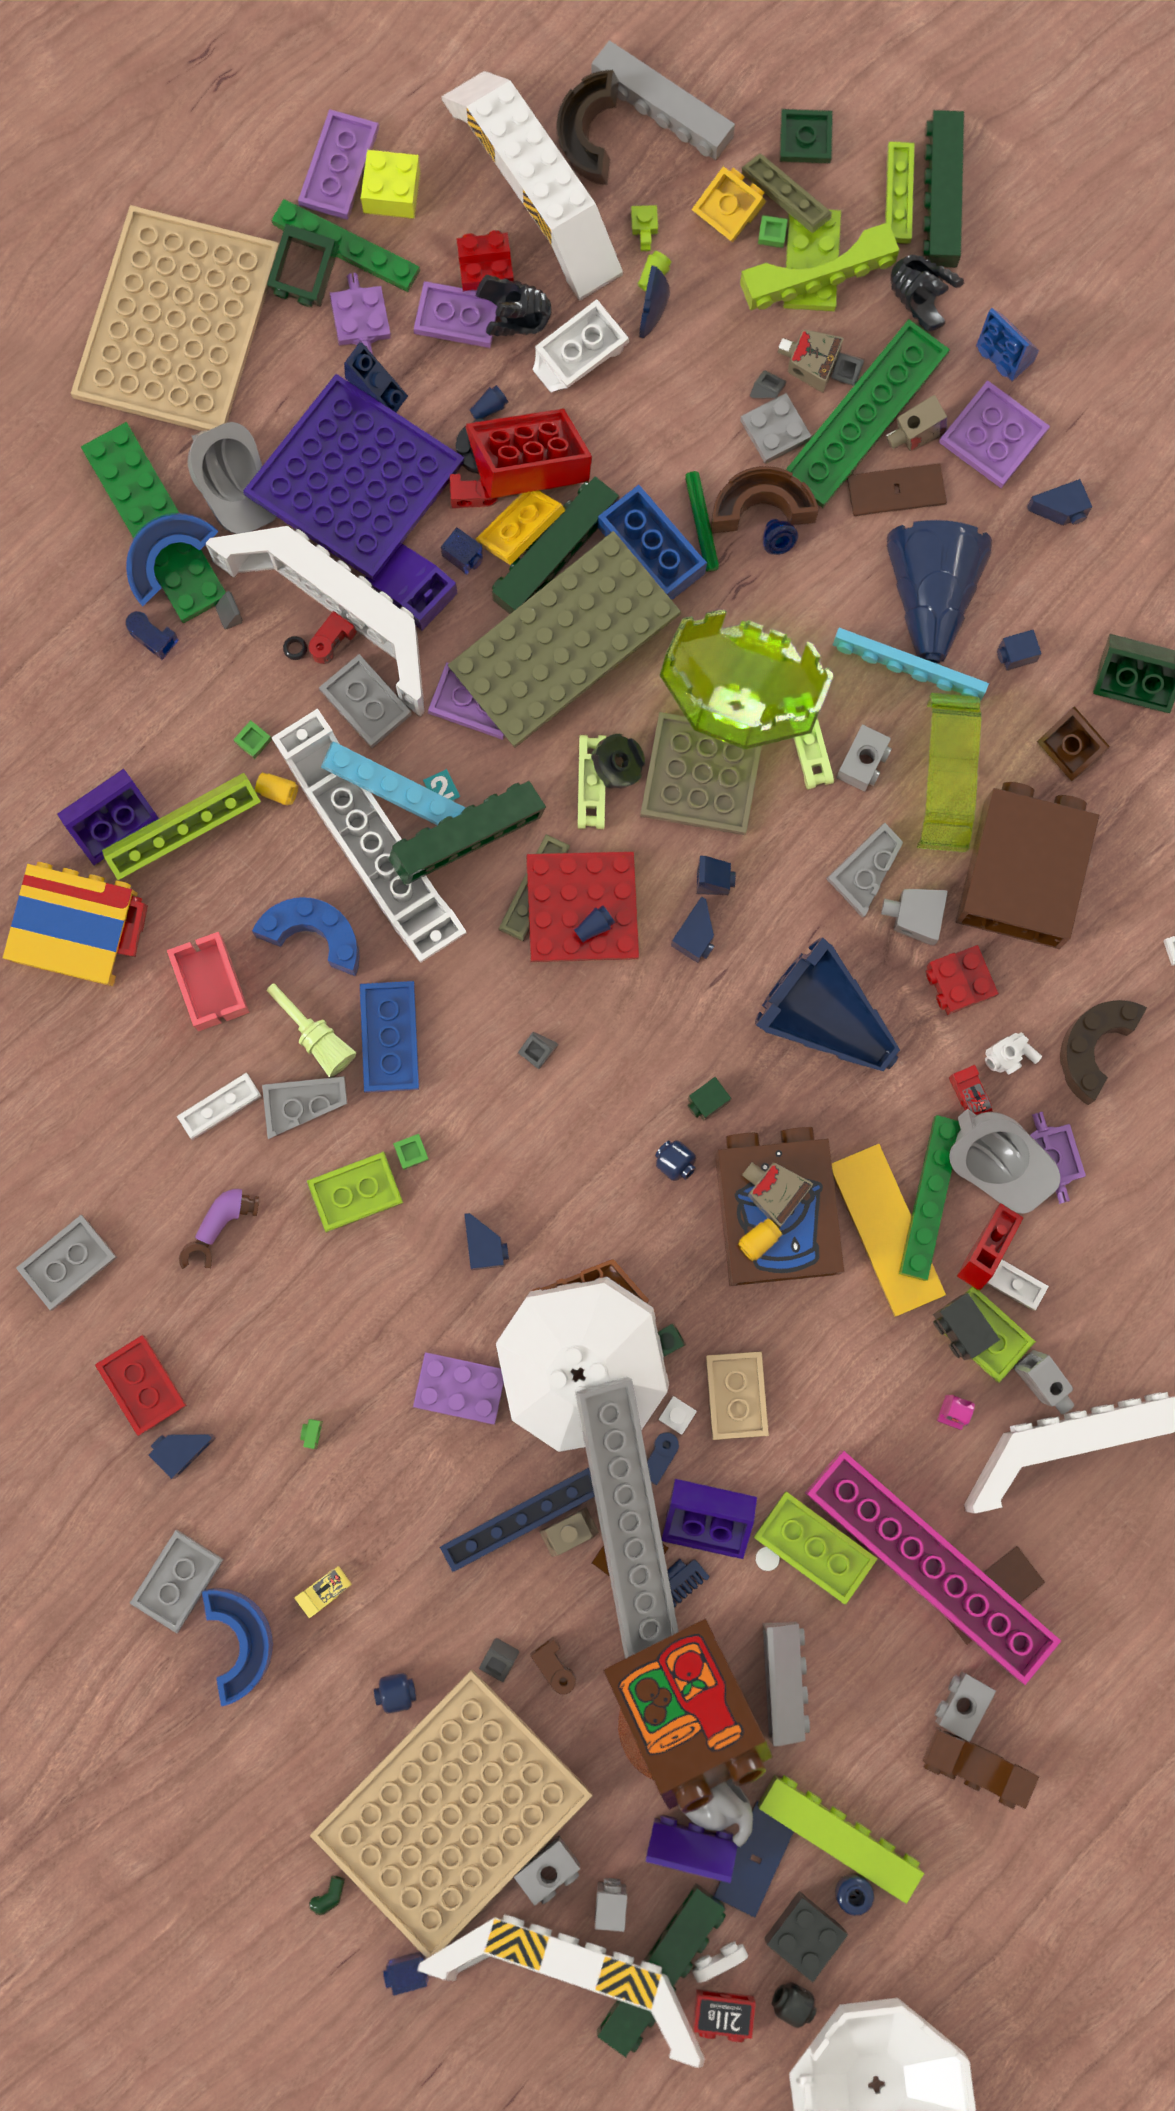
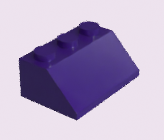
M122 769L57 813L63 825L93 865L104 859L103 849L159 819L125 769Z
M675 1479L661 1540L743 1559L754 1524L757 1497Z
M661 1815L660 1819L654 1818L645 1862L731 1883L738 1847L733 1841L734 1834L726 1830L716 1831V1833L705 1831L704 1828L693 1822H689L688 1826L677 1824L678 1819Z

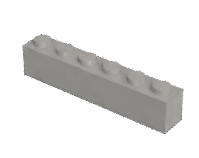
M610 40L591 63V74L603 70H614L619 81L618 99L626 100L639 113L647 114L660 127L668 128L681 141L689 142L695 146L702 155L710 156L716 160L732 140L735 127L733 122Z

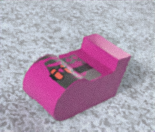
M945 1395L937 1422L962 1430L963 1425L968 1426L971 1420L975 1403L954 1395Z

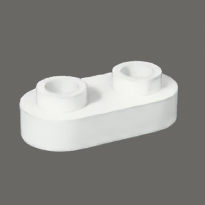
M731 1942L720 1949L721 1953L711 1958L710 1955H706L695 1961L696 1967L693 1968L692 1973L697 1983L707 1981L746 1960L748 1954L744 1945H737L736 1942Z

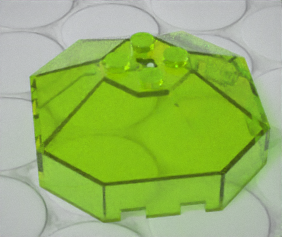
M725 610L708 612L704 619L694 621L692 616L682 618L666 652L660 677L694 731L744 750L812 733L834 677L829 668L823 669L819 663L821 656L812 643H806L801 658L791 644L792 639L787 637L788 634L771 629L768 635L762 632L764 626L751 622V620H747V622L742 620L740 625L722 629L727 613ZM735 703L740 704L741 709H738V711L733 710Z

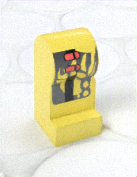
M338 1566L297 1595L295 1600L306 1615L311 1618L336 1599L352 1583Z

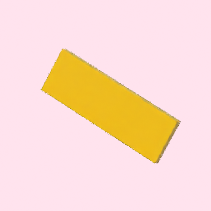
M880 1144L832 1163L833 1178L894 1317L945 1296L946 1293L933 1264H931L927 1281L899 1274L911 1214Z

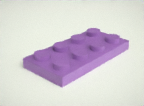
M329 109L298 199L299 206L343 219H349L364 175L367 150H372L379 130L378 123Z

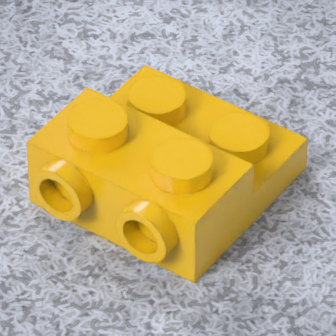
M723 166L694 205L692 211L733 243L746 224L753 221L766 201L762 197L764 192L758 186L752 183L749 187L742 181L745 177L735 168L729 171Z

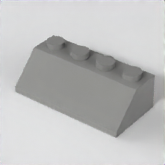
M797 1622L763 1623L769 1740L773 1746L805 1741V1733H810L809 1716L804 1715L803 1704H808L807 1686H802V1675L807 1673L806 1658L801 1657L800 1646H805L804 1628H799Z

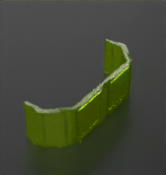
M931 693L929 696L927 707H931L932 719L926 805L921 838L917 843V848L966 852L970 847L976 810L982 712L980 711L979 697Z

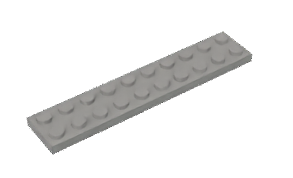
M629 1377L575 1392L625 1658L678 1632L633 1382Z

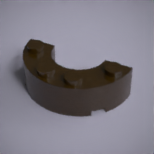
M614 70L595 72L581 79L582 82L573 90L570 89L566 94L557 116L558 140L570 164L587 180L602 185H608L610 158L605 148L594 146L589 142L588 132L591 122L599 113L606 109L616 108L619 81Z
M1125 1000L1104 1002L1086 1011L1074 1021L1066 1032L1060 1050V1065H1062L1067 1085L1085 1104L1089 1105L1096 1100L1108 1079L1099 1070L1095 1062L1094 1049L1097 1040L1106 1033H1119L1128 1036L1135 1031L1147 1007Z

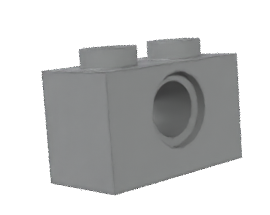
M862 724L836 778L864 792L869 784L874 786L880 774V771L876 770L880 761L886 762L892 748L888 747L891 738ZM868 755L872 758L873 762L871 764H864L860 761L859 756Z
M961 1671L960 1675H955L949 1684L948 1690L951 1692L947 1700H942L935 1711V1716H937L935 1722L970 1742L996 1691ZM963 1697L968 1698L970 1702L968 1710L958 1712L956 1708L958 1700Z
M559 1836L531 1858L514 1876V1879L534 1906L540 1901L542 1904H545L557 1894L555 1892L556 1888L563 1883L565 1886L571 1884L579 1876L580 1863ZM546 1866H551L556 1869L557 1875L555 1878L547 1880L542 1877L541 1870Z
M604 1878V1882L597 1883L595 1929L624 1932L627 1888L626 1884H621L620 1879Z

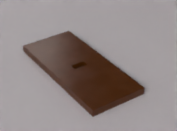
M940 463L851 474L847 478L853 516L947 504ZM894 486L899 487V494H895Z
M1018 1546L983 1572L1018 1603L1045 1583ZM949 1621L965 1644L968 1645L972 1640Z

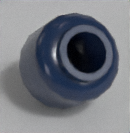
M667 1141L655 1154L657 1158L656 1167L672 1181H677L681 1178L687 1180L696 1170L694 1166L696 1155L681 1141Z
M405 1673L381 1677L379 1688H374L376 1706L382 1705L384 1712L387 1714L409 1710L412 1702L416 1701L413 1678L408 1679Z
M847 1874L836 1885V1900L841 1909L847 1914L853 1916L862 1915L872 1907L874 1891L868 1880L862 1875Z

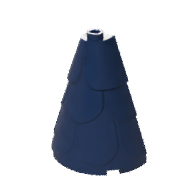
M926 520L913 522V526L906 529L904 525H900L891 530L887 535V550L897 580L896 586L906 613L904 616L917 657L936 664L940 663V661L944 662L965 620L964 614L977 590V584L991 556L992 549L991 536L987 532H984L982 535L979 534L978 527L954 521Z
M824 938L817 939L808 947L811 952L808 955L801 953L772 988L762 1004L766 1010L763 1014L761 1012L757 1014L755 1025L766 1033L801 1043L805 1047L834 1054L841 1060L883 1072L886 1068L890 1069L898 1060L897 1053L900 1049L878 1011L871 1007L856 979H853L833 945Z

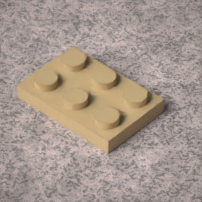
M762 1352L706 1356L712 1440L769 1436Z

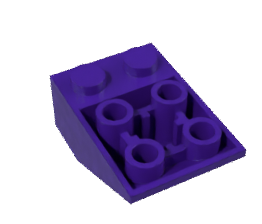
M401 544L374 581L367 576L365 577L372 584V588L375 591L386 593L393 600L392 604L399 609L404 607L414 615L413 619L416 627L421 631L458 594L455 581L435 564L404 544Z

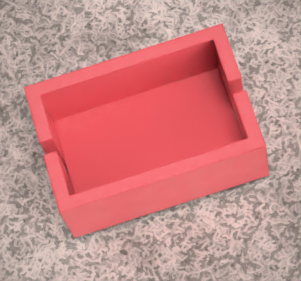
M219 932L195 940L201 951L196 952L190 942L167 950L191 1021L198 1031L221 1024L220 1018L222 1017L229 1021L250 1013L224 939Z

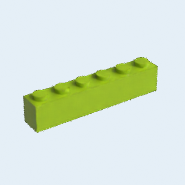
M242 773L103 849L104 858L117 880H120L261 801L245 773Z
M776 1775L773 1776L757 1804L760 1810L906 1904L908 1903L924 1875V1872L918 1867L920 1865L918 1860L905 1853L904 1857L894 1852L896 1847L882 1837L879 1841L869 1836L871 1830L859 1822L852 1825L845 1820L847 1815L836 1807L832 1806L830 1810L820 1804L822 1799L808 1790L806 1794L796 1789L798 1783L786 1775H783L782 1778Z

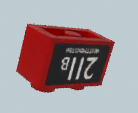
M696 1989L693 2017L694 2032L699 2033L700 2037L714 2039L716 2035L728 2036L727 2039L734 2042H744L745 2038L752 2039L756 2004L754 1996Z

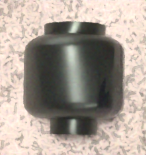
M794 1982L787 1983L786 1985L782 1984L775 1991L772 1998V2006H774L776 2017L795 2028L802 2027L805 2023L809 2024L814 2019L816 2007H814L815 1998L811 1992Z

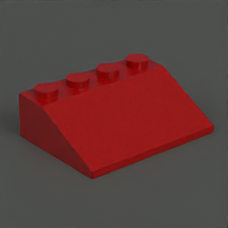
M564 408L466 424V431L480 478L490 498L589 482L592 455Z

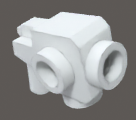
M1021 1032L1019 1034L1014 1033L986 1050L987 1057L985 1062L992 1071L1000 1073L1006 1071L1009 1075L1022 1067L1019 1062L1023 1059L1022 1055H1025L1034 1064L1039 1062L1042 1055L1027 1043L1029 1039Z

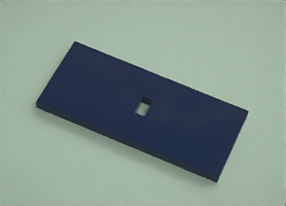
M756 1801L752 1810V1832L748 1840L741 1847H737L731 1883L720 1881L714 1894L716 1899L754 1918L794 1833L793 1830L760 1810L757 1806L759 1801ZM752 1854L761 1858V1862L757 1863L751 1860Z

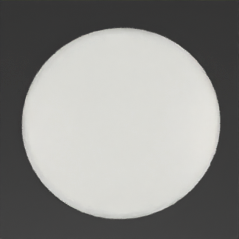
M763 1547L757 1552L756 1563L762 1570L771 1571L779 1564V1556L767 1547Z

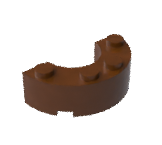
M772 466L753 467L733 476L724 488L720 490L714 504L711 530L712 533L738 531L742 513L749 507L760 503L771 504L779 508L786 515L789 526L816 523L819 512L818 505L810 488L805 482L802 483L794 477L793 473Z
M939 1728L935 1729L922 1759L925 1762L923 1768L937 1775L942 1774L955 1780L956 1776L965 1779L963 1784L977 1791H980L982 1787L1000 1797L999 1803L1011 1809H1014L1016 1805L1024 1809L1027 1808L1039 1776L1029 1770L1013 1764L1003 1757L979 1745L968 1742L955 1734L945 1730L942 1732Z

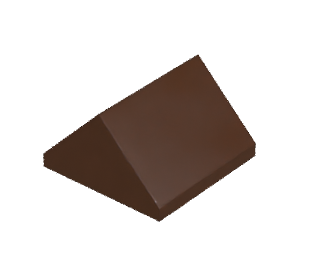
M1075 706L1037 741L1071 781L1098 761L1110 747Z

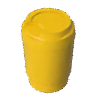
M262 772L257 779L255 792L288 806L294 803L299 787L292 780Z
M767 1218L739 1240L738 1245L741 1246L742 1252L751 1261L758 1260L778 1241V1238L782 1236V1232Z

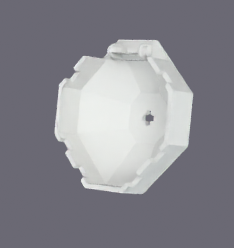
M608 1277L598 1278L590 1282L561 1285L553 1289L530 1291L496 1342L512 1421L558 1452L585 1447L575 1392L629 1377L633 1382L642 1430L669 1388L662 1346L655 1322L654 1308ZM581 1367L584 1369L583 1375L586 1379H579L576 1382L572 1379L574 1374L570 1371L572 1369L578 1370Z
M898 1998L839 2005L789 2073L794 2111H976L970 2064L965 2053ZM874 2076H878L880 2081L885 2082L884 2086L880 2087V2092H875L872 2087H868V2083L873 2082Z

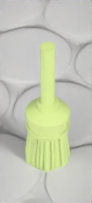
M275 983L268 987L267 992L299 1025L298 1030L302 1033L299 1044L304 1046L309 1054L314 1055L330 1078L343 1071L356 1057V1052L334 1034V1030L326 1025L325 1020L314 1022L311 1018L307 1019Z

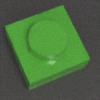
M762 215L758 244L783 248L788 219Z
M250 720L233 741L252 758L256 759L272 741V738Z
M419 1134L393 1143L403 1170L429 1160Z
M309 1419L308 1424H303L300 1440L304 1441L303 1447L317 1449L323 1421Z

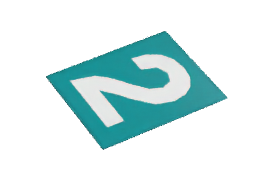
M447 769L423 780L426 788L452 801L460 797Z

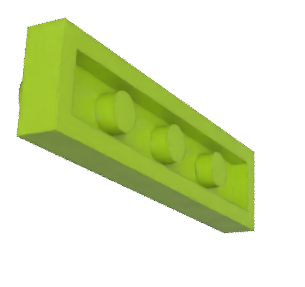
M909 142L888 143L885 223L889 222L896 242L910 244L912 240L914 143Z

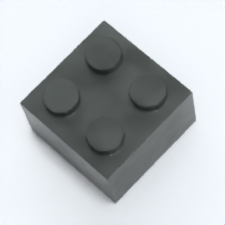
M968 1293L960 1295L933 1313L935 1317L933 1324L941 1335L946 1334L952 1342L949 1344V1347L957 1358L962 1357L963 1360L973 1359L1000 1340Z
M799 1891L764 1938L766 1944L811 1982H814L848 1934L843 1926Z

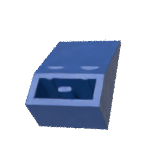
M993 308L989 310L976 346L984 358L990 359L996 365L998 372L1002 376L1014 381L1035 361L1039 350L1003 314Z

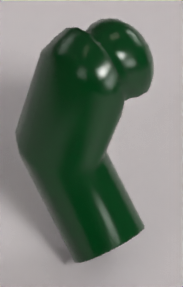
M331 1876L328 1892L321 1897L314 1896L309 1902L310 1910L315 1912L316 1915H325L338 1906L345 1878Z

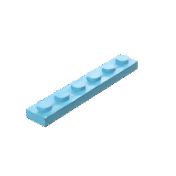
M838 628L832 645L837 647V650L842 653H854L862 656V659L866 662L873 664L878 662L886 665L893 672L908 673L917 681H929L937 684L936 686L941 690L959 692L962 697L968 700L981 701L989 683L842 628Z
M336 742L330 744L321 768L437 826L444 818L448 816L454 818L465 809V807Z

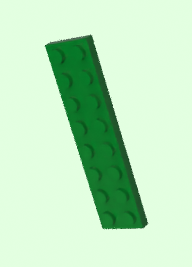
M909 319L786 468L787 471L793 473V476L802 483L805 482L812 491L817 505L822 509L949 354L950 349Z
M127 422L80 446L133 538L149 521L165 514L179 513ZM183 542L169 544L161 549L155 558V577L183 624L215 607L226 592L202 550H198L191 544Z

